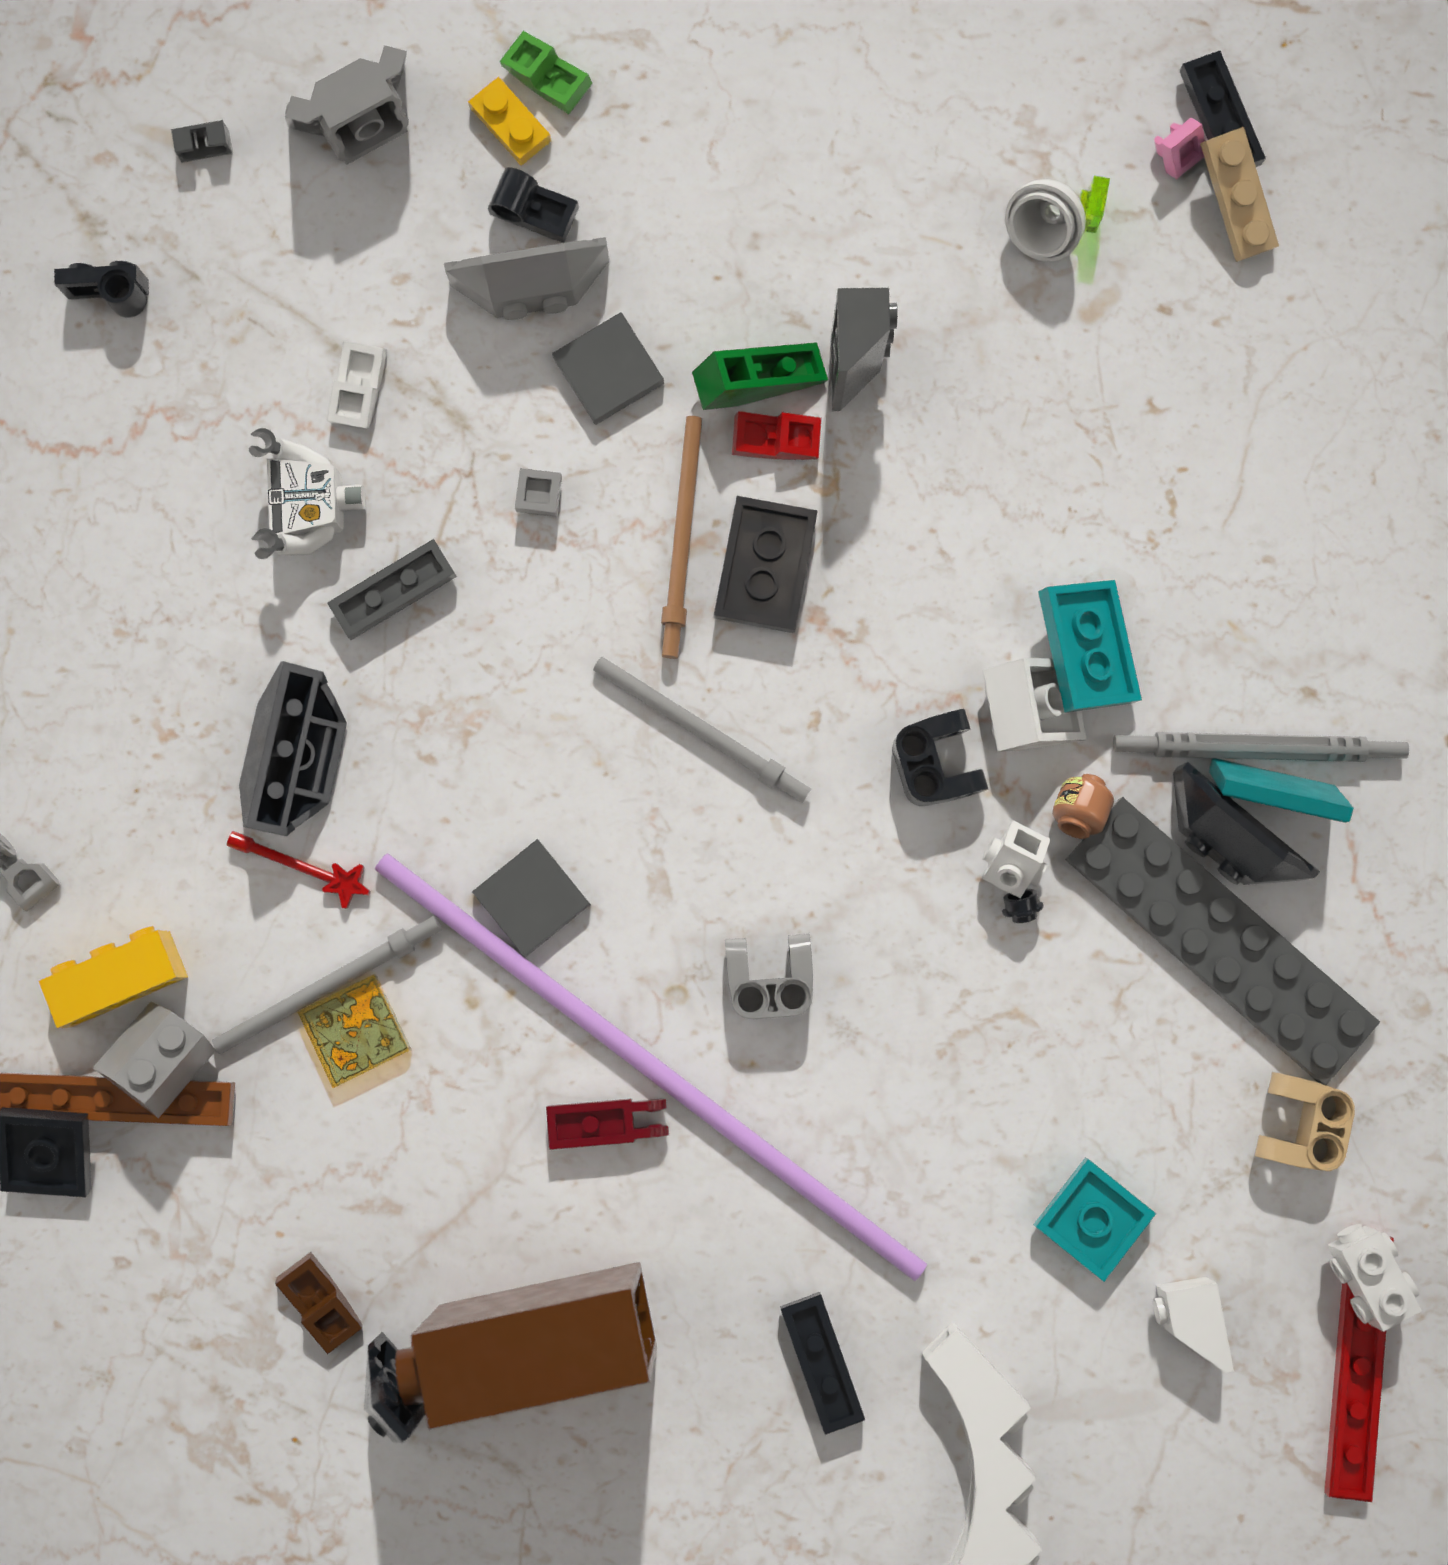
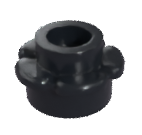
M1026 889L1021 898L1008 893L1003 897L1005 909L1002 910V914L1006 917H1012L1014 923H1027L1037 918V912L1043 909L1044 904L1038 900L1037 891L1034 889Z

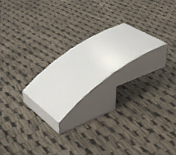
M348 341L343 342L338 380H333L327 421L369 429L381 385L387 354L386 349Z

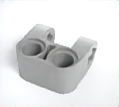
M810 934L788 935L791 977L749 980L746 938L725 940L731 1001L738 1015L748 1019L788 1017L803 1014L809 1009L813 997ZM790 984L800 986L805 994L803 1004L796 1009L785 1007L781 1001L783 988ZM754 987L761 992L763 1002L757 1011L746 1012L739 1006L738 996L744 988Z

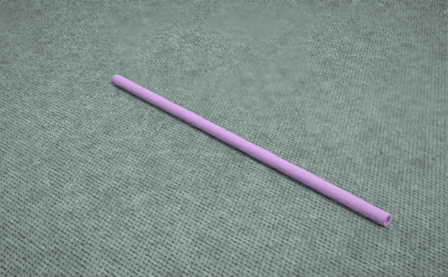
M387 853L378 862L375 870L913 1281L920 1277L927 1263Z

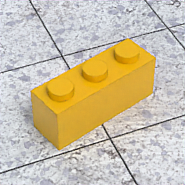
M154 926L146 927L130 934L129 938L131 941L116 947L115 943H110L90 951L91 959L77 964L75 960H70L50 969L52 975L39 980V984L56 1028H72L188 978L171 932L155 931Z

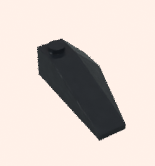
M381 1332L368 1345L364 1410L369 1414L367 1420L377 1434L382 1437L387 1435L392 1442L403 1443L410 1437L426 1413L424 1403L411 1406L404 1405L396 1376L395 1360L398 1349Z

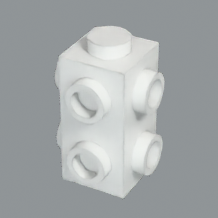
M1355 1224L1341 1230L1337 1234L1339 1239L1328 1244L1334 1257L1330 1259V1265L1338 1279L1343 1284L1348 1283L1355 1297L1350 1300L1351 1305L1364 1324L1369 1323L1381 1331H1385L1422 1312L1415 1299L1419 1296L1417 1286L1406 1272H1401L1394 1259L1398 1256V1251L1391 1238L1385 1232L1381 1233L1379 1230L1371 1227H1362L1361 1224Z

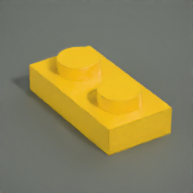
M499 76L468 101L469 107L521 166L552 141L550 133Z

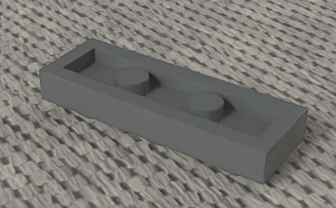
M432 539L327 602L347 637L353 640L457 576L436 541Z

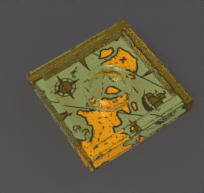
M376 974L297 1012L332 1088H336L412 1050Z

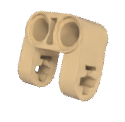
M1272 1072L1268 1093L1304 1103L1295 1143L1259 1135L1255 1156L1308 1169L1322 1171L1338 1169L1346 1158L1355 1115V1105L1352 1098L1341 1090L1318 1082ZM1331 1096L1336 1103V1111L1331 1118L1326 1119L1322 1113V1103L1327 1097ZM1323 1138L1328 1146V1152L1322 1160L1317 1161L1313 1155V1147L1318 1140Z

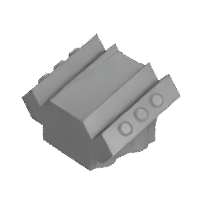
M384 45L379 63L359 58L315 82L310 100L291 96L285 111V120L288 128L326 137L338 159L345 161L346 165L408 132L406 127L409 124V120L401 108L402 101L397 94V88L406 62L407 51Z

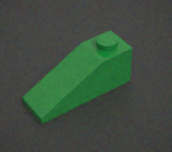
M817 342L713 351L692 371L703 410L738 407L824 384L828 381Z

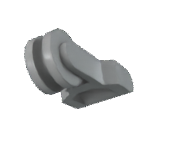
M0 834V873L8 881L6 892L27 912L55 889L60 882L44 863L27 864L23 859H19L7 869L4 865L8 862L6 856L12 859L16 855V851L10 842ZM26 870H33L40 879L23 892L18 886L19 876Z

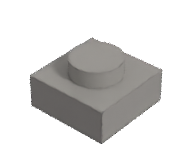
M520 468L515 502L516 512L557 517L562 483L561 473Z

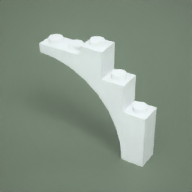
M952 1322L922 1352L928 1364L947 1387L959 1411L968 1443L971 1480L967 1515L957 1547L947 1565H1036L1039 1560L1038 1554L1042 1551V1548L1036 1537L1008 1507L1012 1503L1015 1505L1022 1503L1032 1492L1034 1487L1032 1483L1037 1478L1031 1468L1002 1438L1006 1432L1012 1435L1024 1425L1028 1418L1026 1413L1031 1407L1022 1395Z

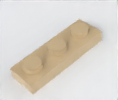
M1244 127L1200 143L1236 262L1279 247Z

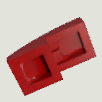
M738 411L734 416L732 455L766 459L817 460L819 458L821 418L782 412L777 417Z

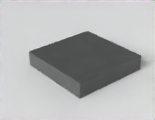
M622 312L552 353L553 359L595 425L664 384V378Z
M538 839L472 891L524 957L531 954L591 905Z

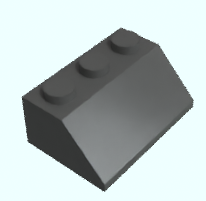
M889 288L837 289L831 330L832 411H841L880 372L883 357H890V346L894 340V329H897L898 310L897 303H890Z

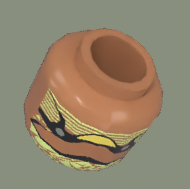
M1083 774L1082 777H1071L1064 781L1052 811L1055 820L1058 822L1057 826L1062 832L1074 838L1086 839L1090 835H1096L1103 831L1114 804V797L1105 786L1106 783L1103 779L1096 775Z

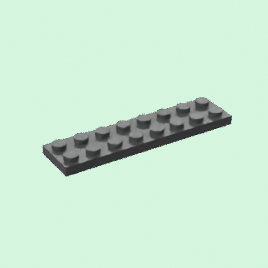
M1124 797L1119 798L1113 805L1103 831L1083 839L1065 859L1318 1083L1327 1085L1380 1023L1376 1017Z

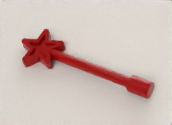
M232 831L227 840V846L246 854L252 852L328 882L329 884L324 886L322 891L325 893H338L341 907L344 909L349 907L354 894L370 895L371 893L368 888L359 882L365 868L364 865L359 864L347 872L339 864L333 863V873L255 843L253 838L236 831Z

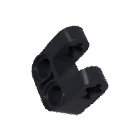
M965 709L932 716L908 725L894 739L892 746L893 755L907 799L918 806L934 805L989 790L983 769L945 778L938 757L935 741L971 730ZM907 736L918 737L923 743V753L918 756L907 754L902 747L903 738ZM920 775L930 777L935 784L934 794L922 796L917 793L914 788L915 777Z

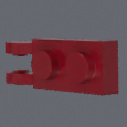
M632 1098L546 1106L549 1150L634 1143L635 1139L669 1135L668 1126L662 1124L634 1128L633 1112H659L662 1109H666V1099L632 1101Z

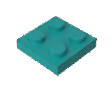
M1085 1157L1033 1225L1105 1282L1157 1213Z

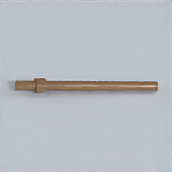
M698 416L686 417L667 606L662 608L661 624L665 626L662 657L668 659H678L681 628L686 626L687 609L683 608L702 427V418Z

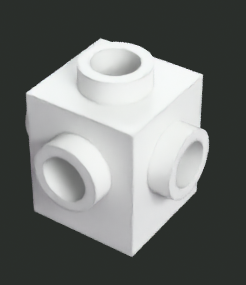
M1012 820L1002 839L999 840L994 837L982 860L988 862L983 879L994 884L1000 890L1007 891L1021 898L1029 884L1036 887L1047 868V864L1043 863L1051 839Z

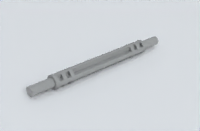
M1156 732L1155 736L1114 735L1113 751L1154 753L1155 757L1365 762L1367 758L1407 759L1409 756L1408 742L1368 741L1366 737Z

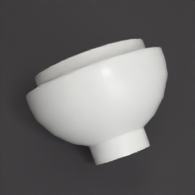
M1039 179L1022 186L1011 197L1005 211V225L1010 239L1021 252L1036 260L1057 261L1071 254L1080 243L1085 231L1086 215L1080 199L1069 187L1055 180ZM1051 205L1056 206L1060 213L1055 212Z

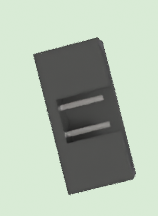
M223 120L171 129L174 151L181 162L233 153L230 133Z

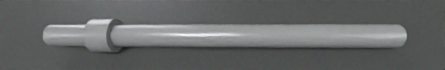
M601 657L594 666L593 671L758 774V780L770 788L777 786L802 803L811 791V788L784 772L785 767L773 759H770L769 762L604 657Z
M432 916L407 931L402 928L388 936V942L212 1040L214 1048L219 1054H222L393 957L398 956V958H402L415 951V945L442 931L438 919Z

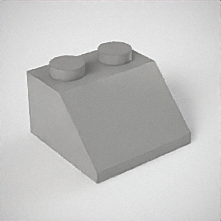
M150 1002L94 1065L93 1069L159 1118L216 1050L201 1032L172 1011Z

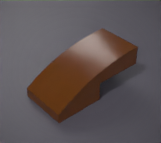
M312 1252L276 1277L275 1285L301 1314V1324L327 1355L363 1328V1324L343 1293Z

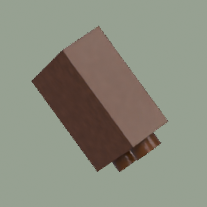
M641 1263L622 1265L440 1304L411 1334V1347L397 1350L396 1352L397 1383L404 1405L411 1406L424 1403L429 1430L649 1383L657 1351V1343Z

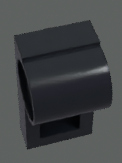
M512 167L504 169L488 206L490 215L562 243L565 242L579 209L577 200L539 186L532 176Z
M113 261L109 266L93 267L85 263H74L69 265V268L54 269V285L69 300L103 298L118 315L127 318L139 315L146 307L147 295H149V280L136 264L127 261ZM129 287V291L124 297L116 299L119 290Z

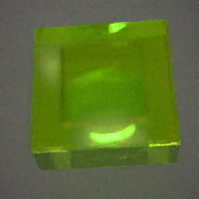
M1094 175L1088 190L1081 189L1079 199L1086 215V232L1096 233L1101 223L1110 178Z

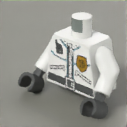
M259 428L251 433L252 436L260 437L264 440L265 449L251 446L248 448L250 454L254 457H262L272 453L273 458L267 459L269 529H260L251 538L255 541L263 540L268 544L269 548H259L254 553L258 559H267L274 551L279 555H311L331 541L334 534L344 530L343 511L364 510L366 508L364 486H342L341 474L335 466L331 465L329 459L303 445L284 439L276 440L274 434L266 428Z

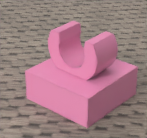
M1193 118L1188 119L1182 125L1177 123L1170 125L1171 134L1165 139L1159 136L1154 138L1156 152L1159 156L1163 157L1166 173L1175 179H1178L1204 158L1200 144L1205 141L1203 126Z

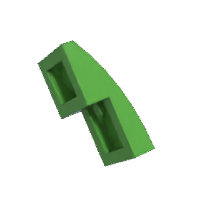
M522 31L499 61L502 67L520 82L568 114L571 113L593 84L588 73L562 60L557 56L554 47L525 31Z

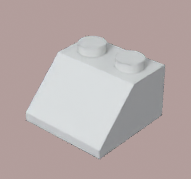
M1021 658L983 670L985 695L989 702L993 724L992 734L996 741L997 752L1024 751L1087 740L1082 712H1064L1053 659Z

